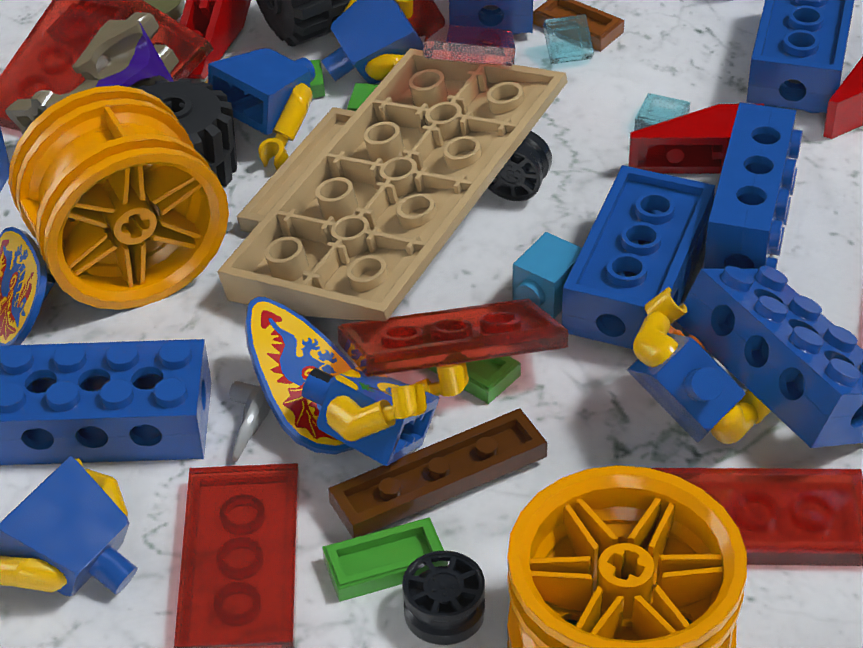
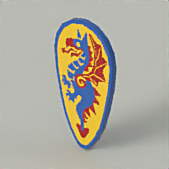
M15 227L5 228L0 234V346L22 344L30 333L42 304L56 282L54 277L47 273L46 263L33 238L26 231Z
M266 297L252 299L246 309L245 318L247 348L266 401L281 428L295 443L316 453L336 455L354 450V448L318 429L316 422L322 406L302 397L303 385L314 368L337 376L356 368L354 364L322 332L295 311Z

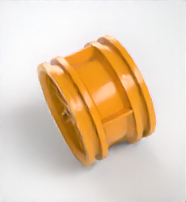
M120 85L94 87L77 92L47 108L29 125L17 142L10 161L8 181L13 203L29 231L37 239L40 253L60 288L76 301L95 308L114 310L142 307L157 302L188 285L203 272L218 252L226 234L229 217L227 195L205 158L194 149L186 130L178 121L174 112L158 97L141 89Z
M615 465L591 468L560 478L538 492L520 512L510 533L507 556V586L511 600L507 623V648H736V622L743 605L744 588L747 579V552L737 525L724 507L703 489L676 475L647 467ZM566 620H575L577 624L574 626Z

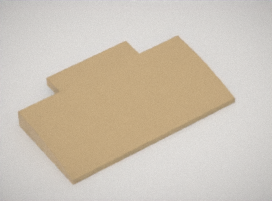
M410 48L356 111L332 107L236 216L241 231L249 232L250 234L217 271L227 300L248 305L256 297H266L304 316L343 320L387 321L567 84L566 73Z

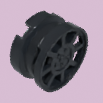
M530 131L495 177L497 181L495 183L492 181L488 189L497 196L510 201H524L532 198L538 192L542 180L546 177L552 165V153L547 143L539 135Z
M434 551L420 556L406 569L402 581L404 617L408 628L414 635L432 644L451 645L467 640L479 630L484 621L485 579L481 568L474 560L454 551ZM450 561L448 566L435 567L433 565V562ZM424 566L427 567L428 570L418 576L414 575L417 570Z

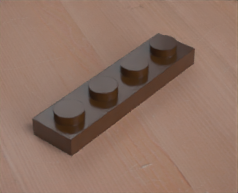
M521 408L408 454L388 466L382 465L329 487V503L352 538L367 535L546 458L547 441Z

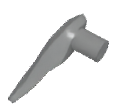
M235 381L229 391V397L232 401L245 404L243 420L236 437L232 455L234 462L238 461L248 441L256 433L271 409L261 386Z

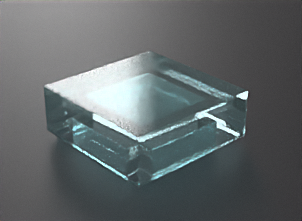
M586 14L546 19L544 21L543 29L550 64L592 59L594 51Z
M648 93L635 117L634 131L689 114L690 102Z

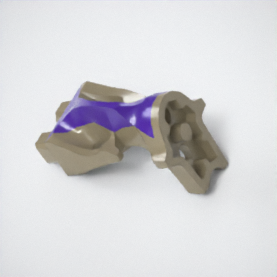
M135 12L127 20H108L72 66L75 73H81L86 79L73 91L61 95L55 94L50 90H41L36 92L31 99H17L5 112L21 129L22 134H24L29 125L47 108L71 94L94 87L120 85L137 88L142 85L151 86L155 84V81L165 79L168 82H173L170 73L179 60L173 50L167 45L155 44L153 46L151 39L158 32L159 25L151 13Z

